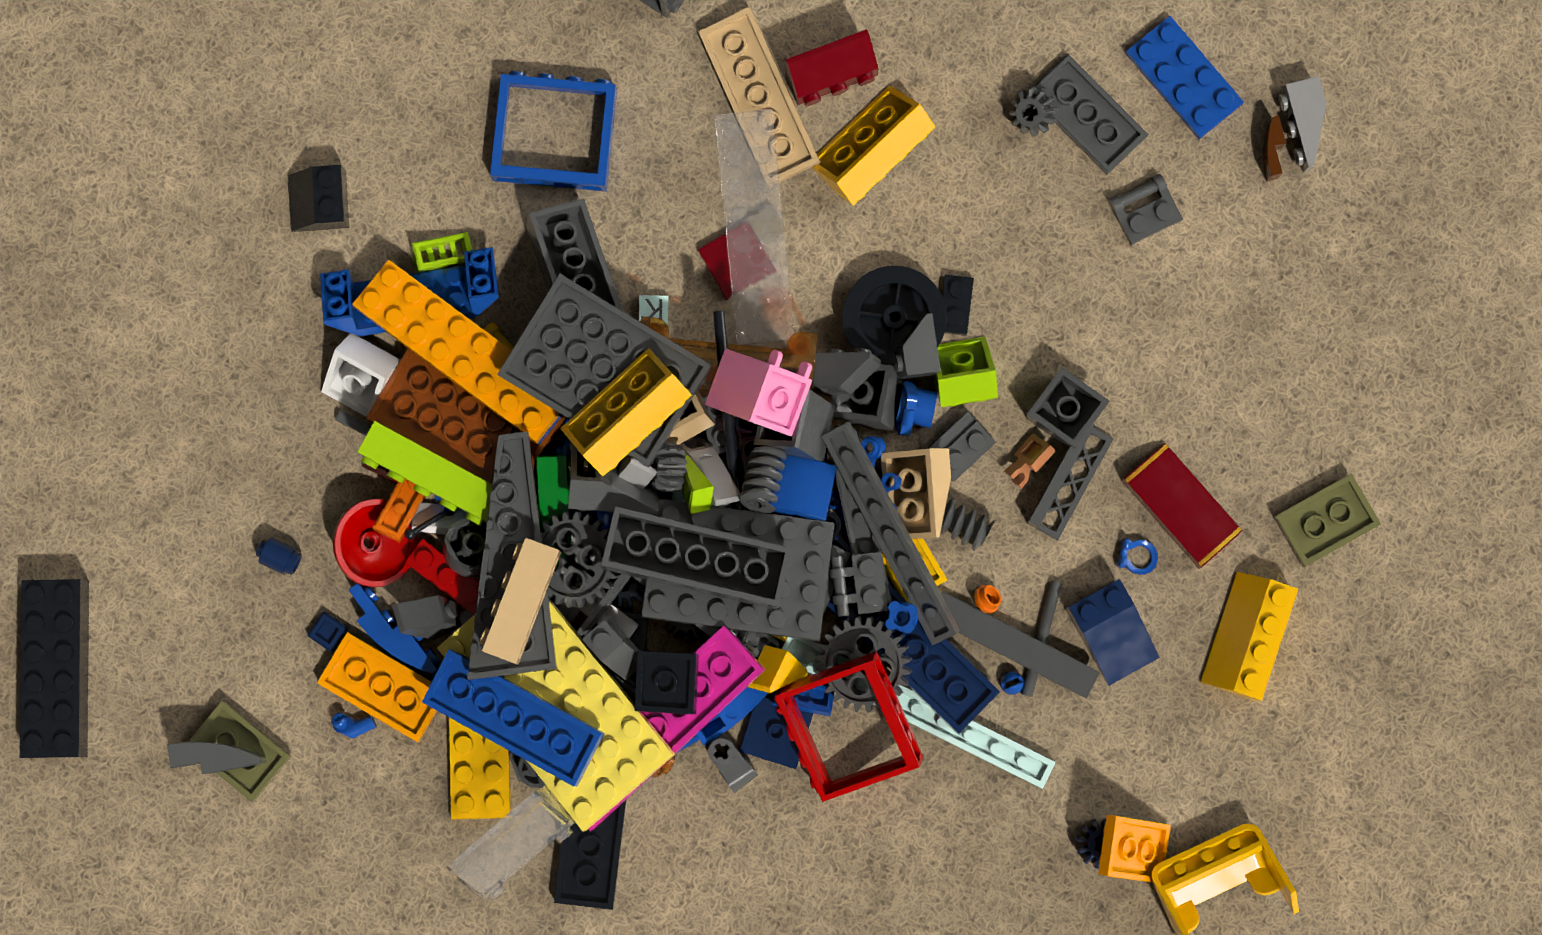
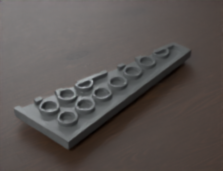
M529 432L498 435L485 547L478 588V601L474 619V632L467 673L468 680L557 669L548 589L519 665L482 652L484 645L480 644V640L485 628H491L495 617L491 616V611L496 599L502 600L505 589L501 587L506 572L513 571L516 560H513L512 557L518 542L523 544L525 538L542 543Z

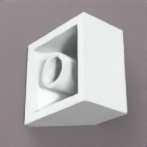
M350 333L334 350L321 392L367 416L399 364L400 359Z

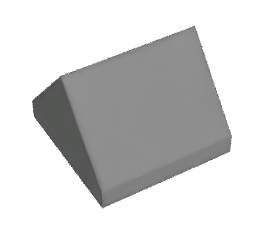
M626 455L621 460L618 476L644 489L654 478L657 471Z

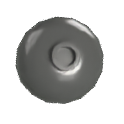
M463 518L453 523L444 537L443 555L446 563L455 573L470 578L480 576L487 523H482L479 526Z

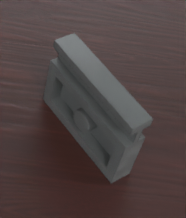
M966 411L926 449L949 448L951 481L954 482L987 452L996 441L971 416L969 411Z

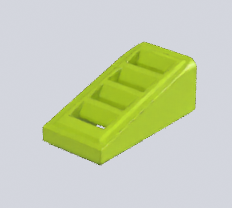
M468 232L414 242L410 247L416 273L464 264V252L472 250ZM460 241L463 255L458 256L455 242ZM449 244L451 258H447L444 245ZM433 248L438 249L440 260L435 261ZM422 251H426L428 258L426 263H423Z
M686 453L687 472L685 473V482L681 489L688 510L691 514L708 511L711 508L714 486Z

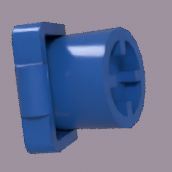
M910 381L903 383L895 422L899 435L910 436L913 425L931 428L937 391L915 387L914 383Z

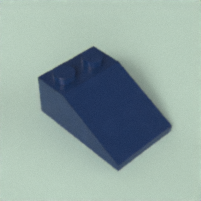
M1120 579L1065 609L1108 686L1160 658L1131 597Z

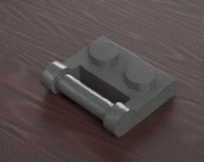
M1161 174L1152 177V181L1119 197L1115 195L1108 198V203L1130 246L1183 220ZM1153 192H1158L1160 199L1126 215L1123 207Z

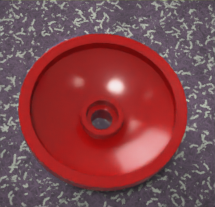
M368 499L354 504L341 516L334 531L333 552L339 568L349 579L363 586L382 587L400 579L410 568L405 561L417 547V536L412 540H408L403 536L400 543L373 530V526L385 507L387 500ZM368 537L370 545L366 548L364 540Z

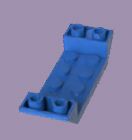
M493 247L465 251V266L409 274L469 319H475L499 298ZM349 269L320 274L324 325L357 336L386 332L352 305L371 280L354 283Z

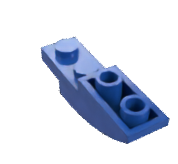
M357 583L349 589L366 613L356 621L377 644L396 658L413 667L430 673H437L439 669L437 664L440 663V660L431 648L428 650L424 649L419 642L423 639L422 637L402 634L398 626L396 628L393 627V624L396 623L395 619L386 608L381 611L375 603L379 598L371 587L366 586L364 588L363 585Z
M748 687L745 688L679 751L698 740L703 745H706L743 719L768 693Z

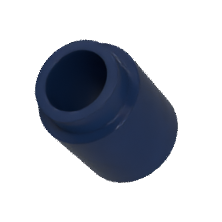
M270 537L268 541L262 540L256 551V556L259 557V564L283 575L286 573L293 575L302 558V554L297 552V548L273 537Z

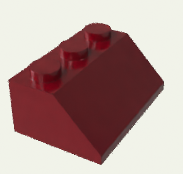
M867 29L786 59V77L797 105L804 103L805 106L821 101V96L829 93L832 96L840 95L848 90V86L856 83L859 86L867 85L875 80L874 77L878 76L879 70Z

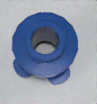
M891 602L888 606L890 613L889 619L885 622L886 627L889 630L896 629L901 632L911 633L918 622L917 607L907 602ZM902 611L908 615V619L904 623L899 620V614Z

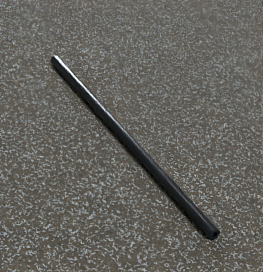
M725 310L713 311L718 367L725 348L728 349ZM722 411L727 470L741 493L734 415ZM740 501L730 503L731 509L743 510Z

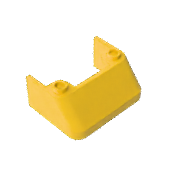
M1247 823L1237 826L1158 863L1152 871L1153 884L1176 935H1189L1190 932L1197 928L1200 918L1195 905L1247 881L1252 890L1259 895H1271L1280 890L1293 914L1299 912L1297 893L1263 833L1253 824Z

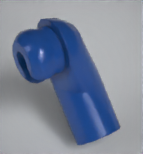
M336 713L331 719L333 729L349 738H356L377 727L372 715L357 721L343 713Z

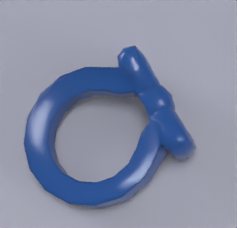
M1129 538L1121 540V550L1116 562L1118 568L1126 567L1136 575H1145L1156 567L1158 553L1152 543L1146 540L1131 542ZM1137 546L1145 547L1150 553L1149 564L1143 569L1134 567L1130 560L1127 559L1129 549Z

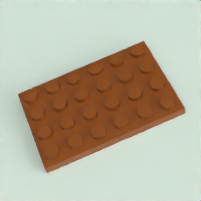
M409 348L366 416L368 422L372 424L374 421L380 423L492 485L498 435L520 432ZM564 415L539 445L530 439L533 471L537 467V456L544 455L566 418Z

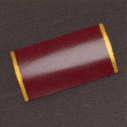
M1166 443L1122 480L1123 484L1198 569L1208 563L1243 531Z

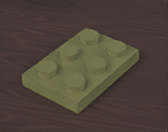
M1352 473L1274 516L1302 567H1306L1381 525Z
M225 701L219 703L188 741L232 745L266 757V763L217 772L221 778L251 802L257 800L291 758L288 752Z

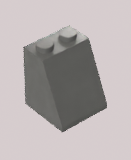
M809 390L792 437L758 425L753 445L758 447H774L783 450L790 456L824 462L827 446L821 436L830 432L835 406Z

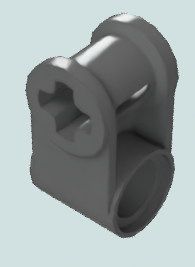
M719 736L708 743L707 752L709 757L734 793L758 776L744 755L740 754L727 737ZM720 743L721 746L728 745L725 749L727 752L726 756L714 755L716 744Z

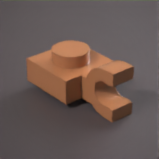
M1032 434L1015 452L1016 462L1008 466L1004 472L1013 479L1012 482L1022 489L1029 479V471L1032 469L1037 472L1053 455L1055 450L1049 443Z

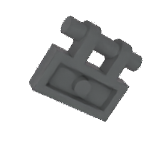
M881 552L851 555L852 567L844 568L843 556L831 557L832 569L829 572L830 579L833 578L835 596H832L833 605L837 607L838 617L848 616V603L856 602L858 614L888 611ZM845 577H854L855 594H847Z

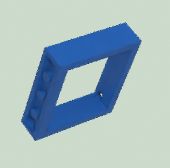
M510 71L509 75L501 74L490 171L492 180L496 182L607 192L617 99L616 84H611V81L606 79L584 82L582 78L567 76L566 80L554 79V76L550 74H537V77H530L520 71ZM510 87L606 96L598 174L502 165Z

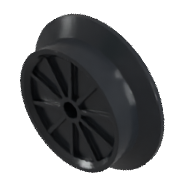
M885 266L868 272L853 285L844 303L842 321L846 338L853 349H869L872 354L881 360V364L893 366V356L896 355L895 350L918 319L926 314L932 313L937 347L939 346L946 330L947 310L941 292L927 276L909 267ZM895 315L899 318V321L892 322L889 317Z

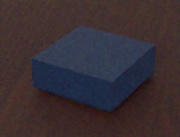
M323 612L307 636L333 653L349 628L326 612Z

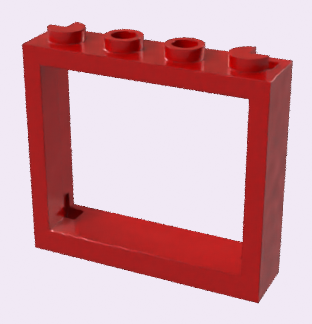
M877 651L794 681L777 691L775 701L778 708L776 710L780 715L783 714L787 723L786 731L788 737L792 742L795 741L799 749V761L803 768L807 767L811 776V788H815L822 802L921 766L924 758ZM864 670L902 756L831 781L794 695Z

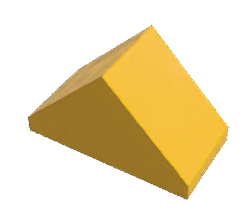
M764 645L757 661L766 670L748 688L772 693L807 676L808 670L789 651Z

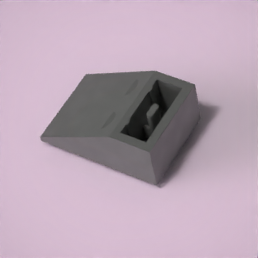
M571 445L568 509L614 513L616 506L641 513L658 515V491L652 488L650 482L642 489L619 477L621 461L614 469L602 476L582 456L577 448Z

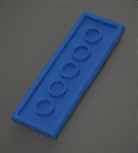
M449 649L422 702L573 787H577L605 733L502 676L468 680L467 673L470 659L453 649Z

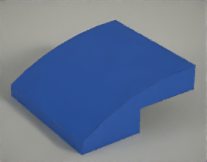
M787 455L786 460L781 461L785 464L784 470L778 471L783 476L781 481L776 482L780 485V491L774 493L777 495L778 501L776 503H769L776 508L774 513L789 517L795 514L811 520L825 521L837 467L816 460Z

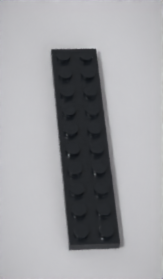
M622 612L638 624L637 629L629 639L640 651H645L649 618H643L642 614ZM637 671L631 676L635 680ZM627 799L593 831L588 829L583 832L565 810L554 903L613 910Z

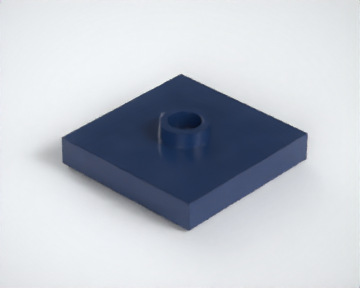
M764 697L752 711L740 752L796 769L799 761V749L795 741L792 742L788 737L786 731L787 723L783 714L780 715L777 712L778 706L772 705L773 700ZM800 711L809 729L813 713Z

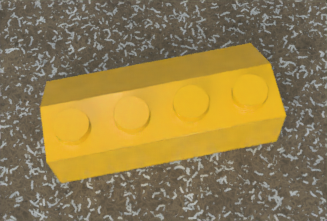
M889 85L818 153L821 163L811 168L841 198L854 205L878 181L882 180L899 161L903 160L920 141L924 140L935 128V125L920 103Z
M648 348L560 429L582 456L604 476L614 469L629 452L637 448L652 431L659 428L663 421L674 411L681 408L692 394Z
M1237 571L1200 682L1255 702L1262 701L1298 588L1272 579Z

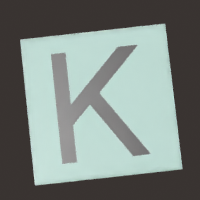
M639 295V322L646 326H668L669 297Z

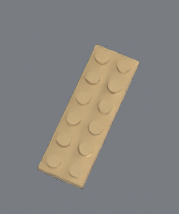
M749 6L698 31L767 186L770 188L820 164L821 161L751 7Z

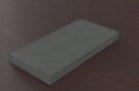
M1069 54L1035 85L1037 92L1043 88L1047 90L1046 99L1051 96L1055 97L1054 102L1050 103L1051 107L1059 108L1058 112L1051 114L1057 120L1055 124L1106 175L1149 135Z

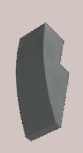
M212 742L167 744L170 768L200 764L202 774H212L266 763V757L232 745Z

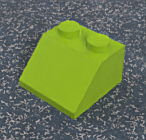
M986 336L939 344L937 349L941 372L934 375V380L941 407L957 406L977 401L983 402L998 398L996 369Z

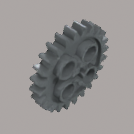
M568 511L563 512V519L557 514L552 516L553 523L550 521L542 522L545 531L541 530L542 544L555 548L554 543L556 542L560 549H562L560 550L559 567L557 570H554L548 586V596L552 598L556 595V605L562 604L565 599L567 608L573 607L575 602L579 608L586 606V600L590 605L597 602L596 595L599 598L606 596L604 588L613 589L615 587L610 578L616 579L620 577L616 572L601 569L610 528L601 529L604 523L602 519L593 523L594 514H587L583 519L582 511H576L574 516ZM569 531L573 532L576 537V542L573 546L567 542V533ZM592 548L599 554V560L596 564L590 559ZM572 554L577 555L575 561L579 564H573L574 558L571 556ZM588 569H592L595 572V575L592 576L591 572ZM575 573L580 574L583 582L580 588L574 584L573 577Z
M860 615L855 618V625L847 618L844 620L845 629L841 625L836 624L833 627L836 635L831 632L825 635L830 643L822 642L819 645L825 653L816 656V659L823 661V664L818 666L816 671L821 672L840 665L837 661L838 654L847 655L851 661L884 648L885 653L879 657L881 661H886L890 664L891 673L887 675L896 695L900 696L903 691L898 685L907 686L909 684V681L903 675H908L912 672V669L905 667V664L909 663L912 657L904 656L903 654L909 648V645L900 646L899 644L904 636L898 635L894 637L892 635L894 630L884 629L885 620L882 619L877 625H874L873 616H870L866 623H863ZM866 636L872 640L873 650H865L861 646V637ZM864 670L857 672L848 680H844L842 677L828 683L829 686L826 688L825 693L834 691L836 693L833 699L834 702L843 698V708L846 709L851 703H854L855 712H858L862 705H865V709L869 713L872 711L873 704L875 703L876 707L881 710ZM856 678H863L867 682V691H860L856 688Z

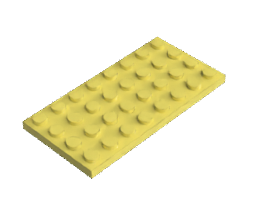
M549 598L557 669L502 677L605 733L577 787H573L528 762L584 832L672 758L675 753L643 713L635 711V703ZM475 615L437 647L444 657L449 649H453L470 659Z

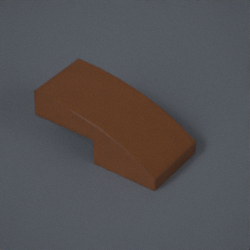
M1279 115L1272 117L1269 121L1264 136L1263 165L1267 182L1278 179L1283 173L1276 151L1282 149L1286 144Z

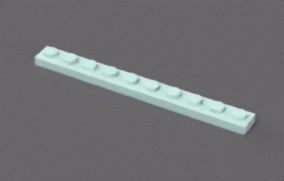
M787 637L782 649L789 651L808 670V673L812 675L819 673V671H816V668L822 665L823 661L816 659V656L825 653L819 647V644L811 640ZM839 654L837 656L839 664L850 661ZM856 673L843 677V679L848 680ZM863 678L855 679L856 688L860 691H867V682ZM898 685L903 693L897 696L908 723L1043 789L1055 765L1054 761L974 721H971L958 735L914 691Z

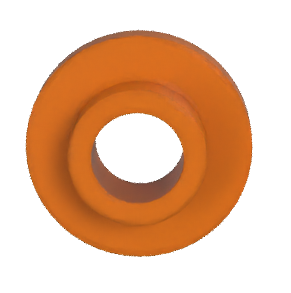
M981 585L974 592L975 604L984 613L991 614L995 612L1001 604L1000 592L992 585Z

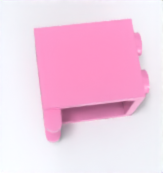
M725 348L705 405L792 437L812 380L808 379L812 365L803 361L799 366L797 374L779 367L783 354L778 350L771 352L766 363Z

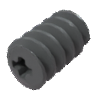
M757 447L750 451V460L747 463L748 471H746L744 476L743 492L739 500L744 507L751 511L772 513L776 508L769 503H776L778 501V497L774 493L780 491V485L776 482L781 481L783 478L782 474L778 471L784 470L785 464L781 461L786 460L787 453L774 447Z
M952 498L946 503L941 534L944 535L951 529L952 540H955L961 534V544L965 545L972 540V550L975 551L984 543L995 520L989 525H986V515H982L976 520L975 509L965 514L966 504L963 503L955 509L956 499Z

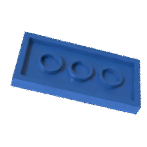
M1171 16L1125 53L1198 140L1244 103Z

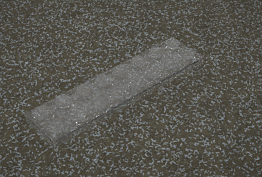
M772 109L714 115L737 345L795 340Z

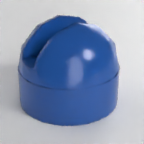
M1015 671L1005 673L1000 679V687L1006 694L1015 695L1023 689L1024 680ZM1015 678L1019 679V684L1006 688L1005 682Z

